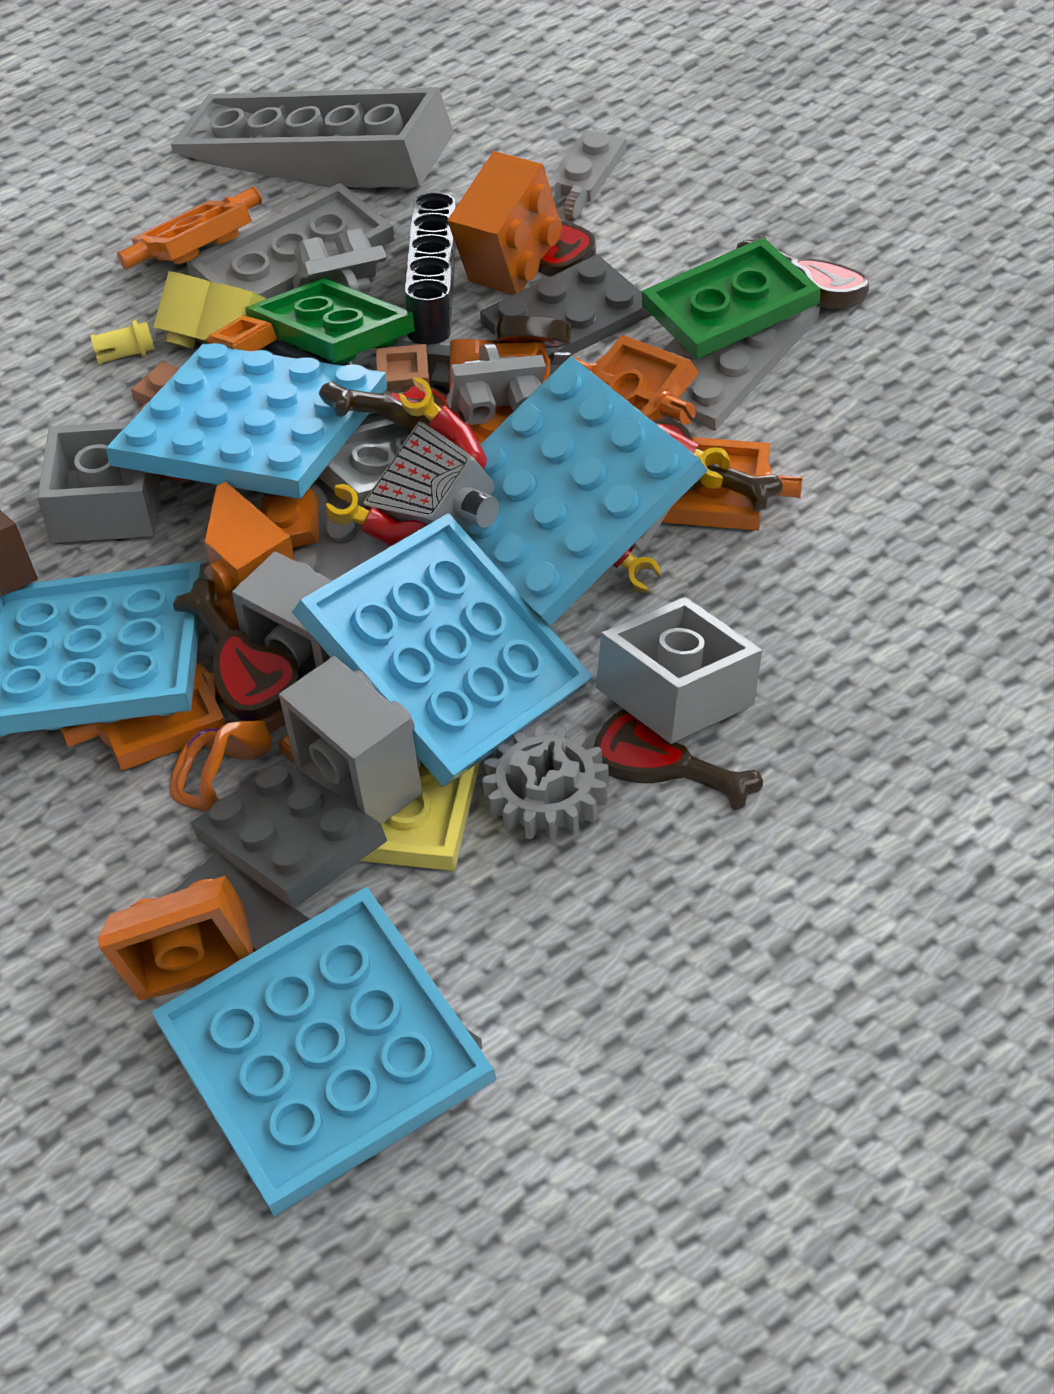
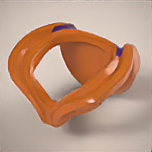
M230 722L221 728L199 731L191 737L181 750L172 770L169 786L172 799L180 805L207 812L215 802L219 801L211 784L224 754L239 759L254 760L270 751L272 737L265 722ZM203 746H206L211 751L202 771L198 797L183 792L196 755Z

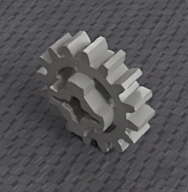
M537 725L534 731L535 736L529 738L519 731L514 735L513 746L504 743L497 748L496 758H487L485 760L486 776L482 777L484 799L489 801L491 816L503 815L504 829L507 831L516 828L519 824L525 826V838L532 839L538 829H546L549 839L556 840L557 828L564 826L573 834L579 833V819L583 818L594 822L597 819V805L607 804L609 772L608 764L602 763V750L600 747L588 749L587 736L583 733L572 740L568 739L566 727L560 726L554 735H546L543 726Z

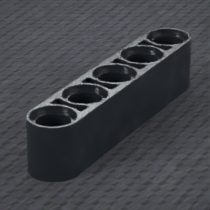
M440 192L424 193L415 197L413 201L406 273L405 307L406 310L413 312L415 329L414 332L407 334V337L412 342L426 345L444 342L451 334L456 244L447 220L456 208L454 197Z

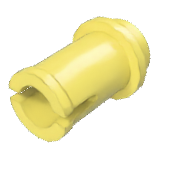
M136 319L132 320V326L90 335L99 366L106 362L140 353L142 358L147 357L146 352L155 350L148 323L138 324Z

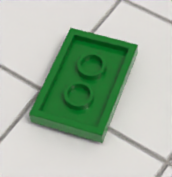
M762 237L642 290V307L692 356L699 359L820 304L821 288Z
M326 278L245 307L246 316L272 323L277 339L295 345L302 351H309L323 357L333 364L353 361L356 358V354L371 348L391 346L396 342V338L415 331L413 312Z

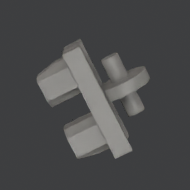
M362 228L347 230L339 234L335 240L339 254L329 257L322 238L314 237L302 240L294 250L299 270L292 281L294 289L326 278L362 293L369 292L371 284L368 278L376 275L377 263L384 262L387 258L383 246L371 247Z
M493 343L482 344L479 350V360L451 365V388L446 399L448 408L452 412L461 411L469 425L487 423L494 418L495 409L499 406L511 405L514 412L543 383L546 369L543 356L535 355L517 358L509 356L499 358L498 350Z

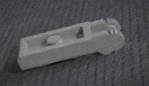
M586 129L583 131L555 173L548 180L555 205L561 196H566L563 208L565 219L575 221L587 202H592L626 152V138L608 135L602 131Z

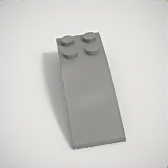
M439 87L208 94L170 145L175 153L211 165L319 186L332 187L341 183L345 187H363L366 189L375 187L410 189L421 186L454 132Z

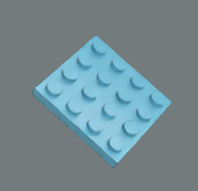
M218 343L202 344L106 447L109 466L217 485L226 481L234 488L301 499L369 414L348 411L347 415L343 417L337 416L335 410L325 404L318 394L322 385L332 381L351 390L383 393L387 390L386 372L367 370L360 365L341 366L322 363L309 357L296 359L277 356L264 350L251 352L238 349L233 350Z
M570 356L481 444L487 457V465L484 471L494 482V490L491 496L498 500L499 512L495 521L487 528L471 523L466 533L520 593V597L551 626L708 470L697 456L575 358Z
M449 513L304 597L292 611L294 616L330 657H337L352 671L361 670L371 680L378 693L390 703L398 701L407 709L415 724V729L412 733L416 756L443 787L496 751L502 744L513 739L516 733L524 731L568 700L593 678V675L547 623L520 597V593Z
M201 561L34 582L0 597V737L11 733L42 729L58 730L66 726L97 722L113 723L121 719L152 715L168 716L176 712L191 711L201 620L189 612L175 611L173 602L176 596L190 592L194 581L199 578H205Z
M368 887L361 889L152 1011L156 1023L273 1217L497 1080L494 1068Z

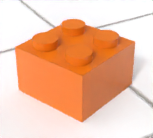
M497 151L492 152L447 220L468 280L510 295L522 291L528 281L535 278L539 269L540 259L548 252L551 246L558 242L562 230V223L557 213L552 189L549 186L543 163Z

